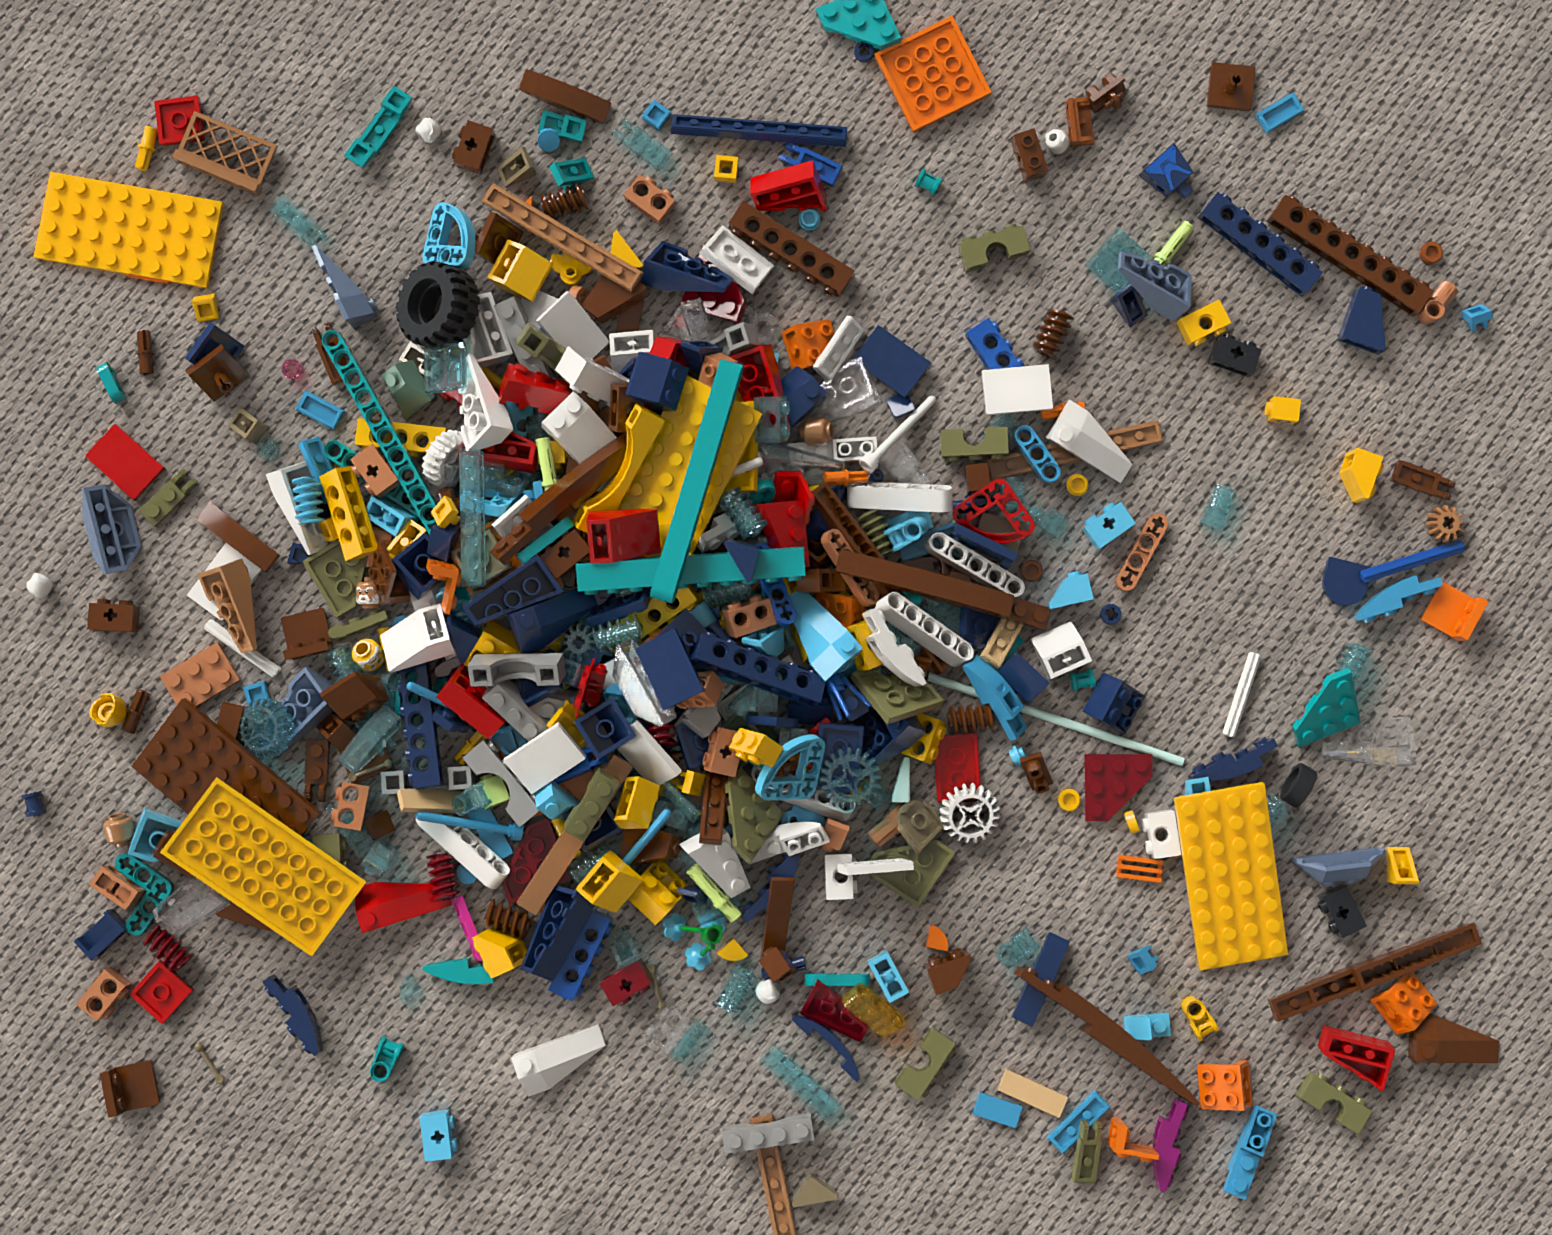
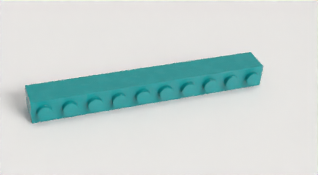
M804 547L760 550L753 579L748 583L729 552L690 554L687 557L678 589L688 588V584L697 583V587L711 586V582H720L721 586L733 585V581L742 580V584L756 583V579H765V582H778L781 577H788V581L802 580L801 576H806ZM661 557L633 558L614 563L590 564V562H578L576 564L578 591H584V595L598 594V590H607V593H619L622 588H629V592L643 591V587L652 586Z

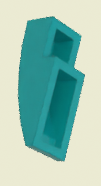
M470 957L429 963L423 966V971L452 982L488 984L496 981V977L491 979L490 975L485 971L483 964L472 966Z

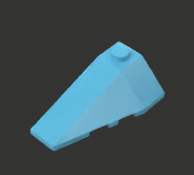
M796 590L790 595L796 611V619L793 624L796 626L811 667L826 682L855 659L863 648L850 632L808 592H797Z
M144 808L136 826L128 855L149 862L160 861L153 857V850L168 829L171 832L177 830L182 821Z

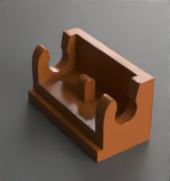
M1089 97L1068 98L1065 107L1070 147L1094 145Z

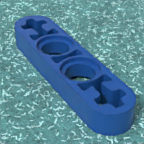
M758 543L755 545L761 547L760 550L770 549L769 546L764 543ZM782 577L779 578L778 582H765V579H758L765 597L770 598L776 623L782 627L790 626L796 619V611ZM779 590L783 595L782 600H774L771 596V591ZM783 603H786V605H784L783 607L784 613L790 614L788 621L786 620V618L780 617L783 613V610L780 605H782Z

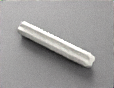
M210 619L205 624L204 629L271 677H276L280 673L281 668L258 651L253 650L241 653L228 630L214 620Z
M1254 652L1248 654L1223 730V734L1228 737H1235L1261 659V655Z

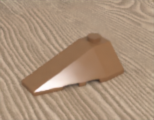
M243 559L232 561L197 574L206 597L209 601L213 600L219 610L216 613L219 618H224L228 623V632L240 652L246 653L256 650L251 581L248 568L244 564Z

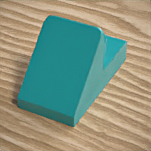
M585 158L554 162L549 166L558 186H562L564 191L566 186L572 189L575 183L580 185L594 178Z

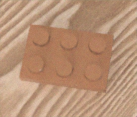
M219 642L160 676L176 705H178L181 699L186 698L196 707L241 681Z

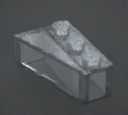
M194 876L193 879L189 878L159 904L153 910L156 923L176 937L228 907L231 903L227 898Z

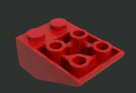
M658 508L589 511L586 523L590 564L614 563L661 553Z

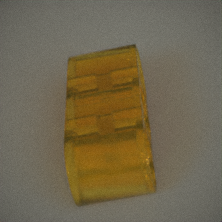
M858 983L842 996L844 1006L883 1038L891 1037L905 1026L903 1015L863 983Z

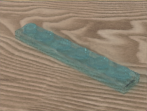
M475 450L459 452L462 587L464 588L486 586L483 451Z

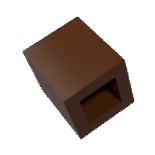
M988 463L965 465L967 494H974L990 483Z
M772 946L762 953L763 957L758 960L774 983H781L797 971L783 948L780 947L774 948Z

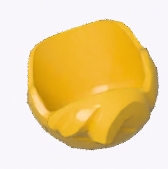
M112 693L101 694V699L94 701L90 708V717L102 727L119 725L127 714L125 701L120 696Z

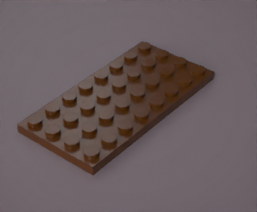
M186 698L180 700L131 766L188 815L216 777L301 836L306 833L321 813L312 803Z

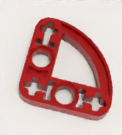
M1002 478L993 480L956 505L952 512L953 519L957 524L996 543H1010L1030 535L1035 528L1032 516L1010 484ZM996 483L999 485L1004 484V493L997 492L993 495L995 500L992 501L990 495L985 490L989 489L992 492L996 488ZM978 495H984L987 498V505L978 507L975 504V498ZM970 501L972 507L977 512L974 514L973 510H970L966 514V519H964L963 517L958 518V509H967L969 507L967 502ZM1009 501H1015L1018 503L1019 509L1015 513H1010L1006 510V504ZM997 503L1015 531L991 533L977 528L969 521ZM1021 511L1025 513L1024 515H1021L1022 519L1025 522H1030L1029 530L1027 531L1026 529L1019 528L1021 522L1018 518L1016 519V521H1013L1012 519L1013 517L1018 516L1021 513Z

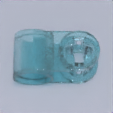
M484 782L474 784L454 797L452 807L458 816L478 811L492 803L483 788L485 786Z
M1027 927L1015 933L1009 940L997 948L996 958L1000 963L1011 966L1040 947L1028 933L1029 929ZM1005 949H1010L1012 957L1004 961L1002 959V952Z

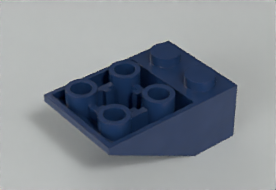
M874 710L859 725L864 726L861 765L867 771L912 747L926 733L917 715L887 725L878 712Z

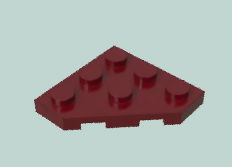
M699 254L698 257L703 260V264L705 266L716 267L709 260H707L705 257ZM733 280V283L725 292L685 291L680 306L739 324L747 301L744 295H742L739 284Z
M1084 754L1085 821H1109L1152 778V754Z
M550 818L527 825L509 866L510 873L501 883L509 904L518 901L558 840ZM568 867L557 882V886L573 880Z

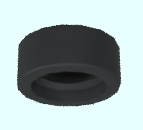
M1299 763L1286 779L1281 789L1280 799L1298 808L1313 789L1317 779V771L1303 763Z

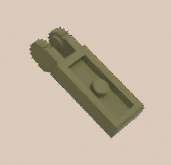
M185 469L179 471L172 480H169L139 510L154 527H157L197 485L198 482L195 479H191L182 489L177 486L188 474Z
M382 608L369 612L370 616L364 619L359 616L349 620V624L346 626L334 625L327 633L331 639L338 640L390 621L392 617L389 611H382Z
M1081 1120L1071 1179L1074 1183H1096L1102 1144L1101 1121H1094L1092 1137H1088L1089 1124L1087 1120Z

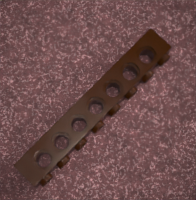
M1284 195L1280 199L1266 222L1363 285L1373 288L1376 293L1381 294L1383 298L1414 317L1421 312L1434 292L1425 281L1416 280L1410 276L1411 273L1408 270L1393 265L1388 257L1379 256L1373 252L1374 249L1371 246L1359 243L1351 233L1342 232L1336 228L1337 225L1334 222L1322 219L1314 209L1305 208L1299 204L1300 201L1297 198ZM1291 214L1299 217V223L1292 221ZM1309 226L1316 227L1318 234H1312ZM1328 238L1335 240L1336 247L1329 245ZM1347 250H1351L1354 253V259L1347 256ZM1365 262H1370L1372 264L1373 271H1370L1365 267ZM1384 274H1388L1391 277V283L1384 280ZM1402 286H1407L1409 288V295H1406L1402 291Z

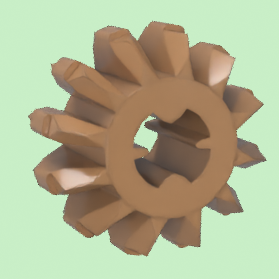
M1442 505L1441 508H1433L1434 513L1427 515L1432 520L1425 523L1426 526H1431L1432 528L1427 533L1429 535L1435 533V541L1441 539L1443 543H1446L1449 539L1452 541L1456 540L1457 534L1463 533L1459 526L1465 525V522L1459 520L1463 516L1462 513L1455 514L1457 507L1449 509L1448 505ZM1445 520L1448 521V524L1446 525V527L1443 526V523L1445 522Z

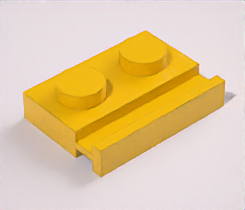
M566 699L564 706L558 709L546 726L550 728L559 722L582 749L587 743L575 726L574 721L586 713L580 709L578 717L575 718L577 709L573 708L574 704Z

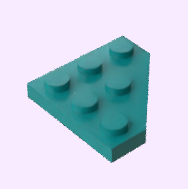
M835 0L816 8V13L824 31L836 32L844 35L847 39L871 44L873 48L879 50L901 43V36L884 0Z
M1348 668L1326 676L1322 682L1324 686L1317 695L1314 694L1305 707L1306 712L1300 720L1297 719L1292 725L1295 742L1299 748L1361 724L1352 672Z

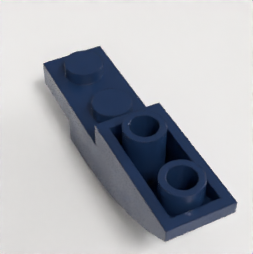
M1262 737L1253 743L1255 747L1250 750L1244 748L1235 753L1236 758H1233L1231 753L1224 754L1220 752L1211 757L1212 762L1204 765V763H1201L1192 769L1193 773L1188 776L1190 779L1208 777L1209 781H1216L1244 775L1263 766L1259 757L1278 745L1274 738L1266 739V737Z
M787 852L782 855L785 859L779 865L775 862L766 871L769 874L766 879L771 882V877L794 878L801 852L792 856H788ZM767 885L757 893L759 898L754 903L750 900L741 909L744 912L741 918L746 923L762 908L767 911L770 889Z
M275 974L269 976L262 982L266 986L264 988L269 996L275 997L280 1002L279 1007L284 1013L292 1016L285 1022L288 1025L287 1030L292 1036L298 1037L301 1040L302 1047L308 1054L312 1053L316 1056L322 1051V1040L318 1023L308 1001L296 985L287 989Z

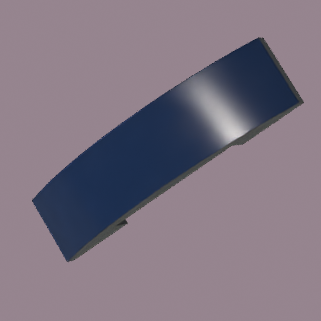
M794 1014L791 1017L792 1021L807 1035L815 1029L844 1057L840 1063L841 1068L856 1082L860 1080L856 1063L850 1051L835 1033L823 1024L806 1016Z

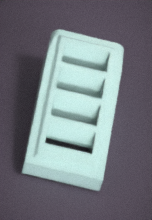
M903 757L891 802L910 801L909 757Z

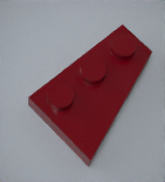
M819 979L814 984L800 1011V1014L858 1042H861L870 1025V1021Z

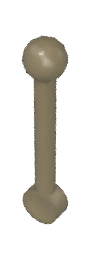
M387 759L382 764L358 773L351 772L348 775V779L355 781L357 777L384 767L390 768L393 763Z
M650 964L647 966V969L654 979L653 984L658 999L657 1007L663 1010L666 1004L662 1001L656 979V966Z
M196 1043L195 1050L200 1052L215 1075V1082L221 1084L224 1081V1076L219 1074L203 1050V1044Z

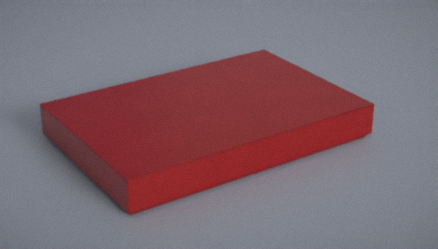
M114 424L85 455L87 459L135 501L165 469L164 466L117 424Z
M977 733L945 735L943 739H940L937 747L938 755L934 760L937 802H942L943 799L950 800L947 797V793L950 792L954 795V787L961 791L963 790L962 784H966L967 789H970V785L974 783L977 790L981 785ZM967 798L962 801L974 800L976 798Z

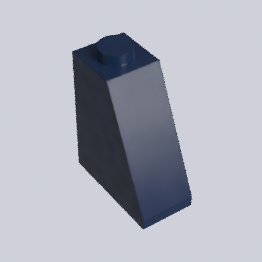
M1367 286L1359 287L1353 292L1337 338L1338 341L1377 355L1384 352L1386 346L1381 294L1376 293L1373 288Z

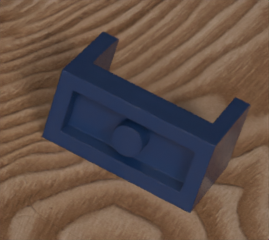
M113 908L106 910L103 913L104 916L83 936L74 940V943L91 961L98 959L127 932L126 922Z

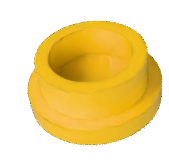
M1074 474L1068 478L1066 489L1073 496H1081L1088 490V481L1083 475Z

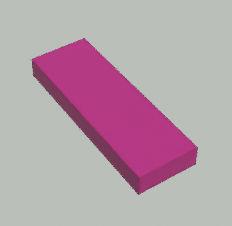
M461 895L453 898L451 902L475 961H481V955L476 951L472 938L478 935L464 898Z

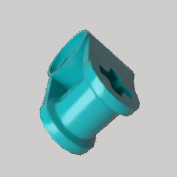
M386 1036L382 1037L370 1068V1076L374 1081L383 1082L392 1075L396 1063L402 1054L404 1043L398 1044L387 1040ZM378 1065L386 1067V1076H381L377 1073Z

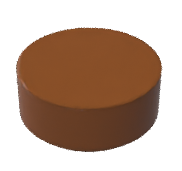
M1433 241L1427 242L1420 248V259L1430 265L1437 263L1443 256L1441 245Z

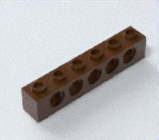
M742 201L729 221L731 232L738 238H747L750 240L749 244L757 250L761 248L769 252L767 255L777 262L782 260L787 264L786 267L796 274L798 271L801 272L809 283L813 285L820 284L824 287L823 290L832 297L835 295L840 297L854 276L855 271L744 201ZM755 223L760 228L756 232H750L747 227ZM769 235H774L778 238V241L770 244L766 241V238ZM787 247H794L797 252L789 256L784 250ZM811 258L815 261V265L806 267L803 261ZM824 270H830L834 276L830 279H825L821 273Z

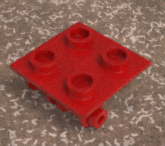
M594 658L590 666H585L579 683V692L573 708L577 709L575 718L578 717L583 702H586L590 707H596L600 702L608 671L603 664L594 665Z

